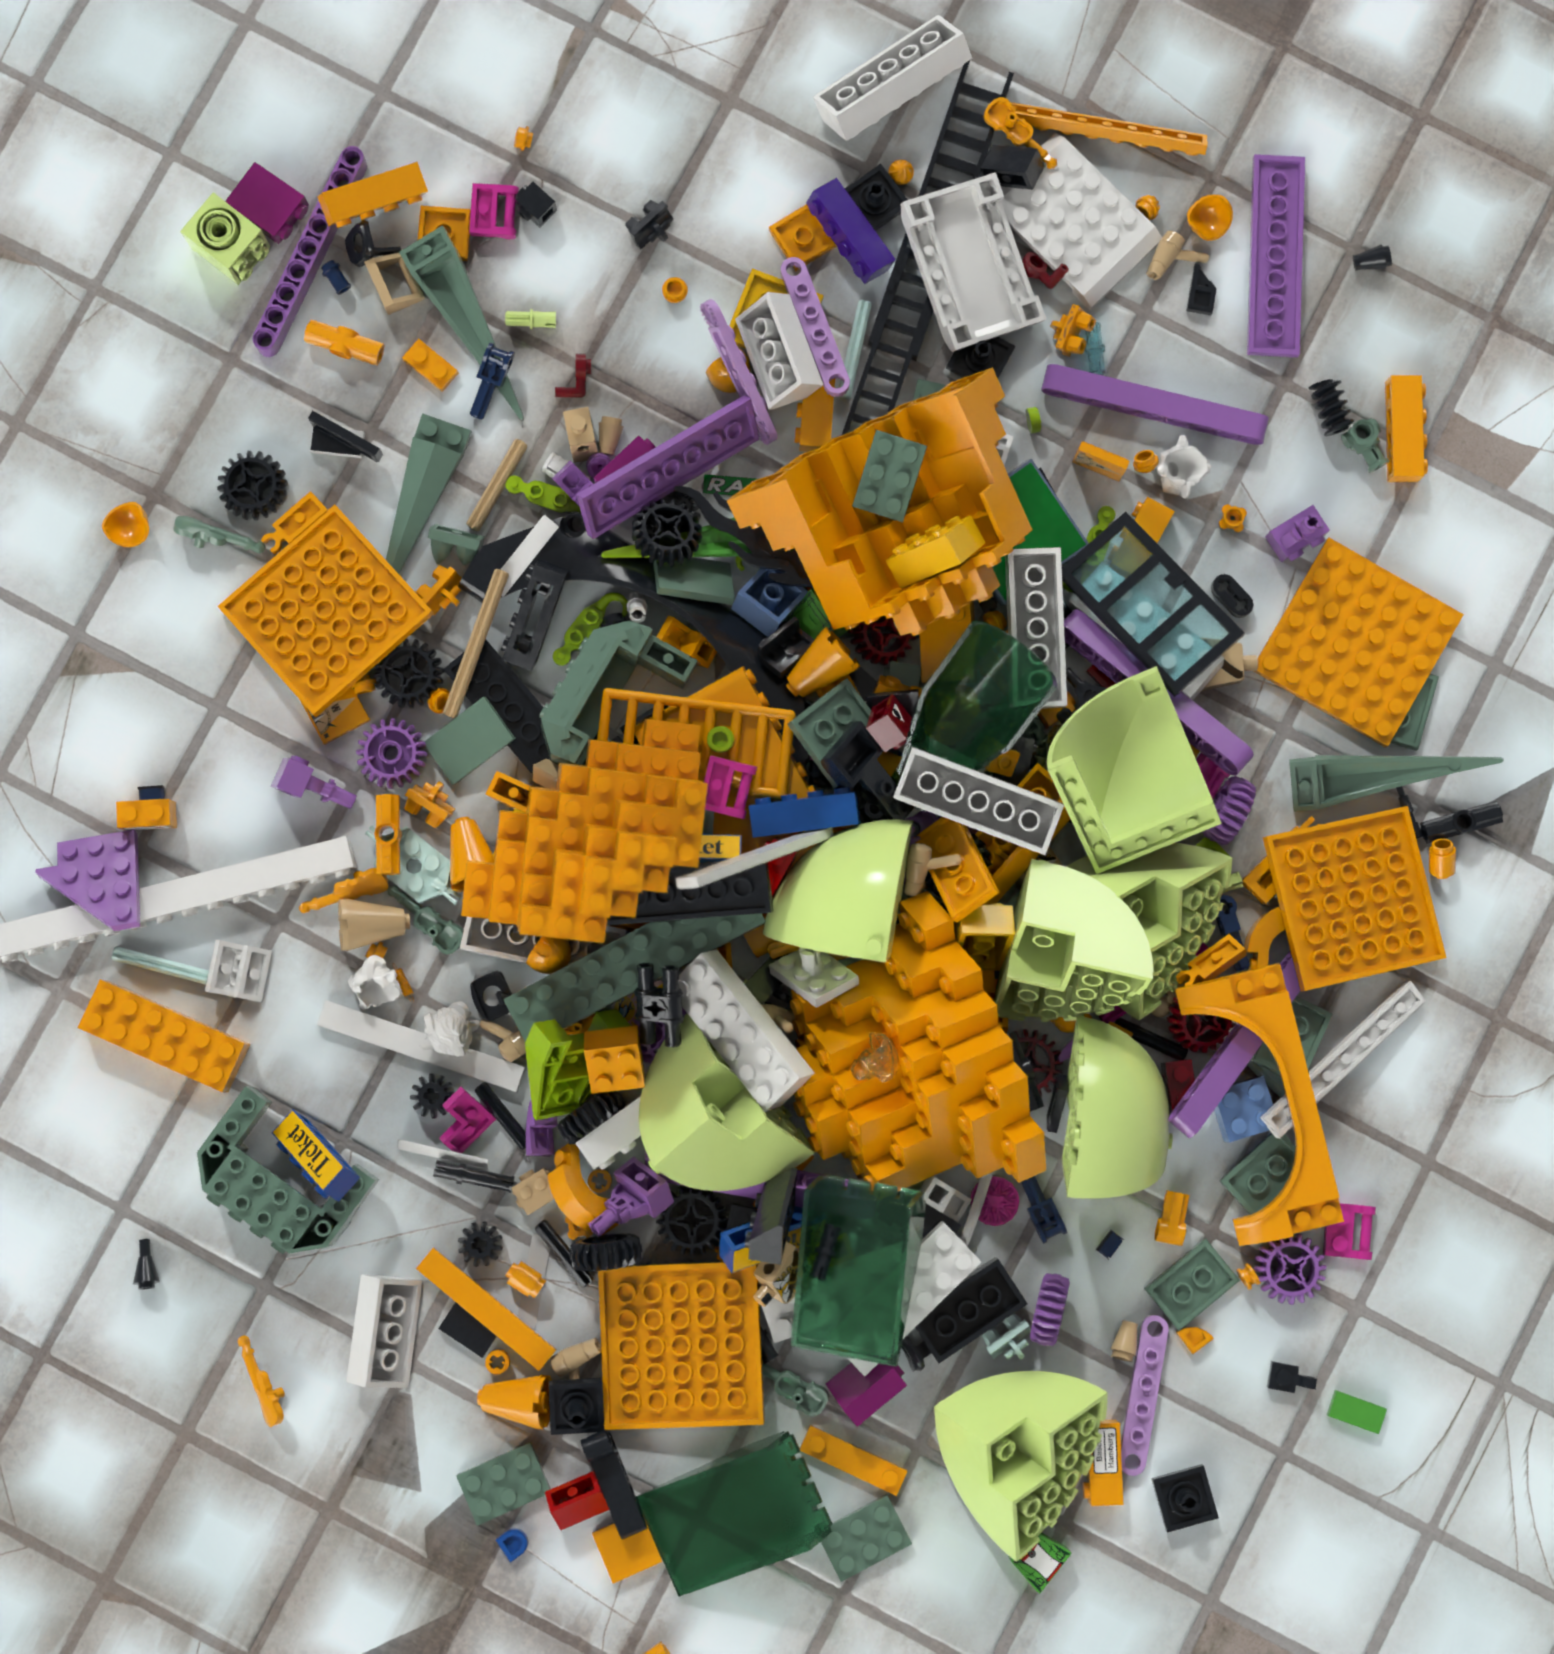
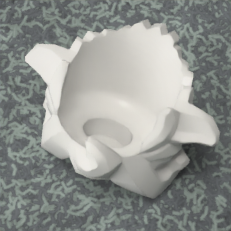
M1180 435L1176 446L1160 453V464L1157 467V472L1161 477L1163 492L1179 495L1181 492L1184 499L1190 495V488L1199 483L1207 473H1210V468L1212 467L1209 464L1210 461L1197 448L1188 446L1186 436Z
M377 955L368 957L364 961L363 966L348 979L349 986L356 993L360 1001L358 1005L360 1009L366 1010L371 1006H381L383 1003L401 998L403 994L396 980L397 974L395 970H390L386 967V961Z
M462 1001L452 1003L448 1008L443 1007L434 1015L428 1013L424 1016V1031L427 1037L425 1041L420 1043V1047L423 1050L435 1049L439 1054L444 1053L457 1057L459 1055L464 1056L465 1053H468L469 1045L472 1042V1032L478 1029L480 1021L469 1020L472 1012Z

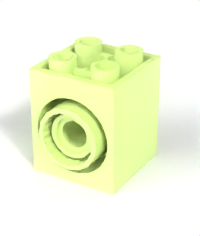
M214 192L180 231L191 249L237 285L242 280L246 281L251 276L252 268L258 261L261 262L267 257L271 247L260 228Z

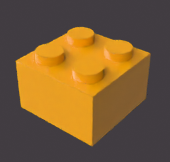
M637 1025L584 1032V1054L591 1094L645 1088L644 1063Z

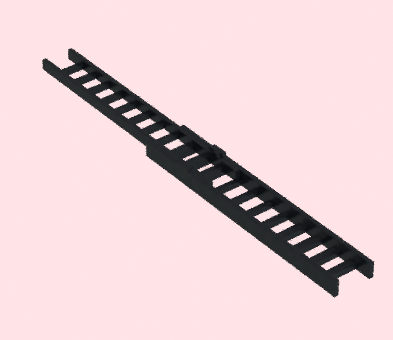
M970 60L964 63L918 197L925 195L928 186L939 190L954 186V184L931 177L935 164L971 175L973 179L979 178L981 166L987 156L995 131L993 127L985 122L983 114L958 107L956 103L959 94L989 104L996 98H1006L1014 73L1009 72L1000 95L964 83ZM953 117L989 129L986 141L949 130L948 126L951 118ZM943 141L980 152L981 156L978 164L940 153ZM905 233L869 337L868 345L872 347L842 435L849 432L852 421L863 424L872 420L855 414L860 397L889 406L887 413L895 408L911 360H917L934 311L928 295L924 304L896 295L900 281L926 289L922 277L904 271L908 257L915 259L913 250L907 247L909 243L907 233ZM892 304L921 313L917 327L888 319ZM884 328L913 337L909 350L905 351L881 343L880 339ZM876 350L905 359L900 376L871 367ZM868 374L897 383L892 399L863 390Z

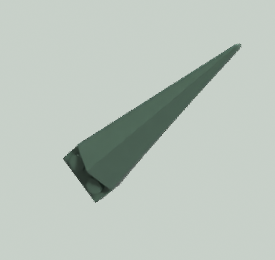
M441 226L399 251L410 274L481 365L488 344L491 342L495 345V342L459 251L456 249L445 227ZM494 355V358L501 360L500 357ZM507 375L503 387L497 385L496 387L517 416L524 420V415Z
M423 413L415 436L412 439L386 561L398 574H400L426 522L462 460L472 431Z
M1315 755V757L1289 759L1294 812L1319 810L1396 787L1502 763L1504 759L1502 757Z

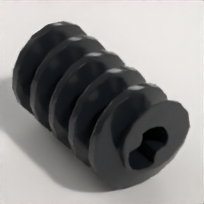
M1323 380L1308 388L1309 390H1316L1311 395V398L1319 400L1314 407L1317 410H1322L1318 413V418L1326 419L1321 423V428L1329 429L1324 433L1326 437L1345 431L1354 422V419H1346L1345 417L1351 412V409L1342 408L1348 400H1339V397L1345 393L1344 390H1336V387L1342 383L1341 380Z

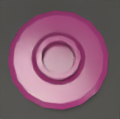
M992 1176L978 1220L987 1225L998 1226L1004 1225L1013 1219L1018 1211L1019 1196L1011 1182L1005 1178ZM979 1182L971 1191L970 1199L972 1200L970 1206H972Z

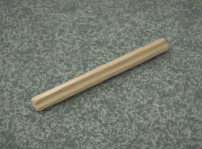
M495 569L443 710V714L449 717L456 718L459 714L509 576L506 571Z

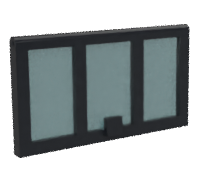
M1126 511L1062 567V581L1147 669L1157 666L1166 689L1174 697L1179 695L1181 691L1245 635V632Z

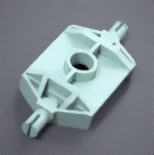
M370 826L368 828L373 833L375 832V828L373 826ZM407 826L400 829L402 834L400 841V874L386 875L387 878L419 904L441 895L456 905L458 901L451 894L458 900L462 896L450 888V860ZM367 830L365 835L376 842L375 836ZM395 833L382 834L383 841L392 840ZM376 857L374 862V868H376ZM412 859H418L422 863V868L417 873H410L408 870V863Z

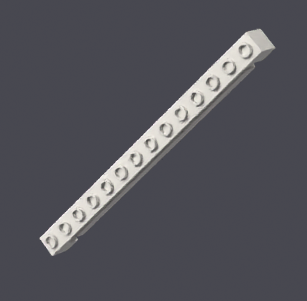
M344 836L139 888L141 927L131 928V930L147 927L146 922L156 920L157 924L171 921L172 916L181 913L182 917L198 914L197 909L205 907L208 910H216L224 907L223 903L233 901L234 904L249 901V896L259 894V897H267L275 894L274 890L284 888L285 891L300 888V883L310 881V884H318L326 881L325 877L336 875V878L351 875V870L357 869L351 840ZM76 904L0 924V960L2 959V963L18 960V955L28 953V956H35L44 953V948L53 946L54 950L69 947V942L79 940L80 943H86L96 940L95 935L105 933V937L120 934L121 930L113 931Z

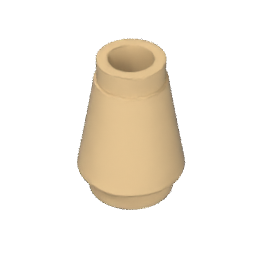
M602 416V420L599 422V453L614 455L624 428L622 426V419Z
M1122 1320V1324L1110 1348L1112 1350L1111 1357L1132 1362L1133 1356H1136L1138 1324Z

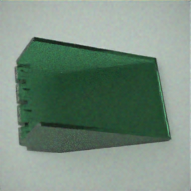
M828 1174L826 1176L819 1175L805 1188L791 1347L885 1365H898L923 1236L926 1200H924V1193L921 1190L902 1187L900 1196H898L897 1186L875 1183L874 1191H871V1182L849 1178L848 1187H845V1177ZM831 1224L834 1225V1228L836 1226L840 1227L841 1232L834 1250L836 1256L835 1259L831 1260L826 1281L817 1280V1277L814 1279L809 1275L816 1257L814 1251L816 1246L820 1244L825 1228L824 1225Z
M782 1431L753 1442L636 1496L678 1597L810 1551L832 1532L831 1527H829L832 1525V1521L825 1506L817 1508V1505L823 1501L815 1482L806 1483V1480L812 1476L804 1457H795V1454L801 1452L794 1434H789V1431Z

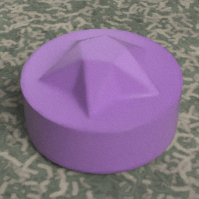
M604 453L591 455L586 462V469L589 475L594 479L611 460Z

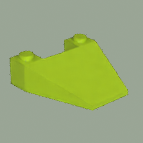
M617 1009L596 1012L588 1031L631 1025ZM555 1019L533 1023L525 1041L533 1117L535 1120L570 1114L584 1104L591 1095L584 1054V1033L568 1035Z

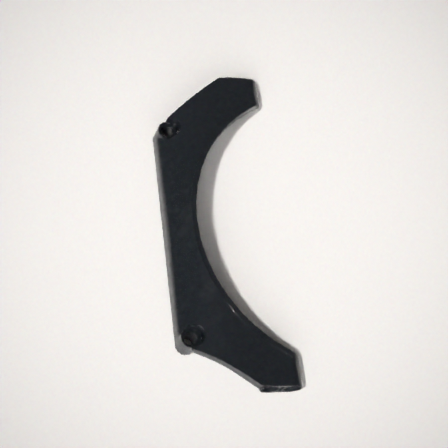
M571 513L566 518L559 517L552 520L559 528L505 595L507 596L527 588L529 580L525 579L530 565H535L539 559L569 570L566 581L586 580L629 588L666 605L690 622L710 642L722 657L730 672L742 666L746 670L751 669L757 680V683L754 685L758 693L763 692L770 704L768 707L793 710L796 715L795 717L806 709V697L801 695L795 697L786 686L789 683L786 678L787 676L781 679L759 662L758 645L767 637L765 634L726 604L657 594L654 563L650 564L649 557H601L604 551L633 544L611 530L592 539L587 535L582 513ZM576 517L580 518L583 523L580 531H576L572 526V522ZM534 527L482 546L466 570L458 587L483 603L494 570H501ZM778 719L782 726V729L779 731L783 735L784 720ZM793 733L792 746L795 752L792 755L796 763L801 762L805 767L810 759L809 754Z

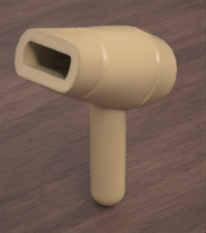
M1167 231L1158 243L1146 275L1157 280L1163 276L1175 259L1206 263L1209 261V255L1203 252L1181 250L1185 239L1175 231Z
M923 843L912 844L907 856L904 893L917 896L922 892L928 870L959 865L962 861L961 856L955 854L932 858V848Z
M761 1004L781 1030L785 1033L795 1030L793 1027L795 1015L792 1009L787 1010L772 1004Z
M481 1020L480 1027L504 1039L498 1045L500 1054L504 1059L513 1062L526 1053L525 1041L519 1030L512 1032L492 1021Z
M593 1338L553 1355L550 1358L553 1371L559 1377L569 1374V1380L580 1379L579 1367L601 1352V1345L598 1339Z

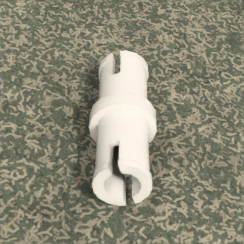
M632 592L628 596L627 611L633 622L640 623L646 618L647 603L642 593Z

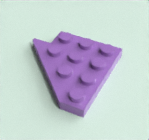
M134 829L57 842V866L36 869V874L39 878L113 931L141 927L138 834Z

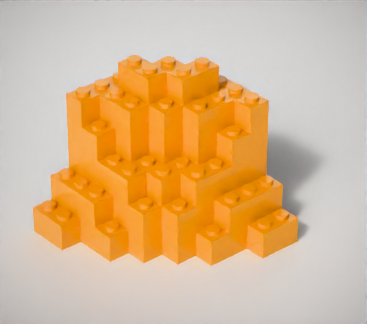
M993 367L953 381L938 392L901 404L886 415L863 423L852 432L832 438L820 448L800 454L774 474L754 480L726 500L740 529L748 526L755 529L762 526L773 551L782 548L785 551H789L795 548L833 630L843 627L845 630H849L858 626L860 622L870 624L885 615L886 618L892 617L900 636L909 633L912 636L921 634L927 629L926 625L937 621L939 617L944 616L945 619L952 618L960 613V608L969 605L973 600L978 599V602H983L993 596L992 592L1000 586L992 566L999 564L1002 561L1001 557L1013 552V547L1024 542V537L1032 531L996 449V446L999 445L998 441L1006 435L995 410L998 407L997 402L1004 398L1005 394ZM876 430L927 446L903 522L852 506ZM971 515L985 544L961 564L900 589L886 563V560L894 554L892 550L906 543L905 540L916 533L922 536L926 534V530L937 524L943 527L946 526L945 522L956 516H960L962 519Z
M645 719L642 745L589 739L586 766L559 763L556 789L529 786L526 813L506 810L499 811L494 863L467 860L461 916L489 919V922L514 924L517 925L519 934L600 943L605 941L607 918H610V915L636 918L639 892L645 890L667 893L669 870L673 865L698 868L708 786L707 783L698 780L701 755L698 752L701 725Z
M928 891L899 902L900 914H898L900 923L896 924L892 954L886 962L862 959L846 966L858 975L859 985L817 1008L791 989L792 1000L790 1001V1006L795 1015L793 1027L798 1037L795 1040L796 1050L815 1072L794 1093L796 1102H793L795 1112L799 1117L805 1119L807 1128L810 1131L808 1142L814 1152H818L823 1160L840 1153L844 1159L848 1158L855 1174L862 1176L868 1191H873L879 1200L959 1164H963L964 1168L967 1171L970 1170L977 1179L1004 1167L1008 1175L1011 1174L1018 1183L1046 1171L1044 1131L1030 1116L1028 1077L1014 1062L1012 1040L998 1024L997 1004L983 990L982 969L955 940L954 921Z

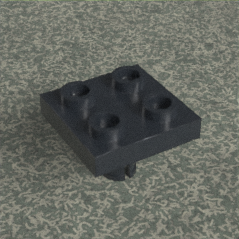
M879 164L845 188L875 231L901 214L900 204L908 200L882 164Z
M1000 337L987 341L982 340L975 345L954 351L946 365V369L964 378L993 367L997 378H999L1016 346Z
M602 1378L549 1381L551 1435L594 1433L604 1430Z
M1203 1464L1151 1478L1167 1533L1219 1518Z

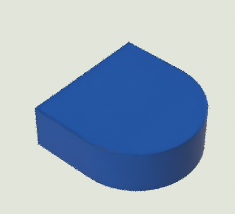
M512 1528L496 1538V1542L511 1563L525 1552L528 1546V1537L521 1529Z

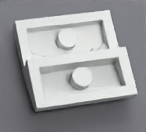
M215 940L205 992L261 1002L272 951Z

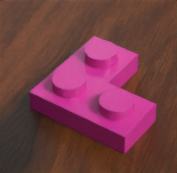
M460 1087L442 1105L457 1120L439 1139L451 1151L463 1153L496 1118L463 1087Z

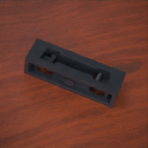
M541 559L535 565H530L525 578L529 580L527 589L521 590L517 601L518 604H521L519 612H514L509 627L513 628L510 637H505L501 647V651L505 652L502 660L530 671L536 666L569 570ZM538 582H541L539 589L536 590ZM551 585H554L551 595L544 601L533 636L525 634L521 638V643H519V637L526 629L537 595L546 596L550 592ZM534 640L533 647L530 649L531 642Z

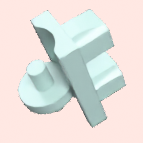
M1014 1313L1003 1321L1009 1330L1007 1333L1000 1336L993 1327L982 1335L987 1344L986 1349L993 1359L1001 1353L1004 1354L1007 1360L1015 1354L1020 1360L1025 1357L1021 1350L1028 1346L1029 1343L1025 1338H1022L1031 1332V1328L1025 1319L1022 1321Z

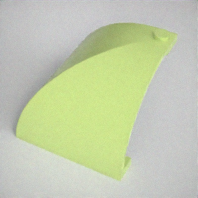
M1157 666L1118 682L1090 699L1067 719L1050 745L1047 755L1048 772L1096 874L1222 824Z

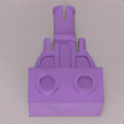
M1312 505L1271 530L1265 538L1281 562L1288 558L1292 562L1304 554L1303 549L1311 545L1312 548H1315L1326 540L1324 536L1330 529L1315 506Z
M296 755L291 756V758L282 759L270 787L301 798L304 790L307 789L321 795L320 800L323 802L330 800L349 809L352 808L357 795L336 786L335 780L331 778L327 783L312 776L314 769L308 766L309 761Z
M633 1156L614 1172L618 1184L614 1187L611 1198L604 1203L606 1210L589 1222L588 1225L592 1232L600 1237L615 1223L625 1224L630 1219L640 1218L647 1214L656 1218L674 1203L667 1181Z

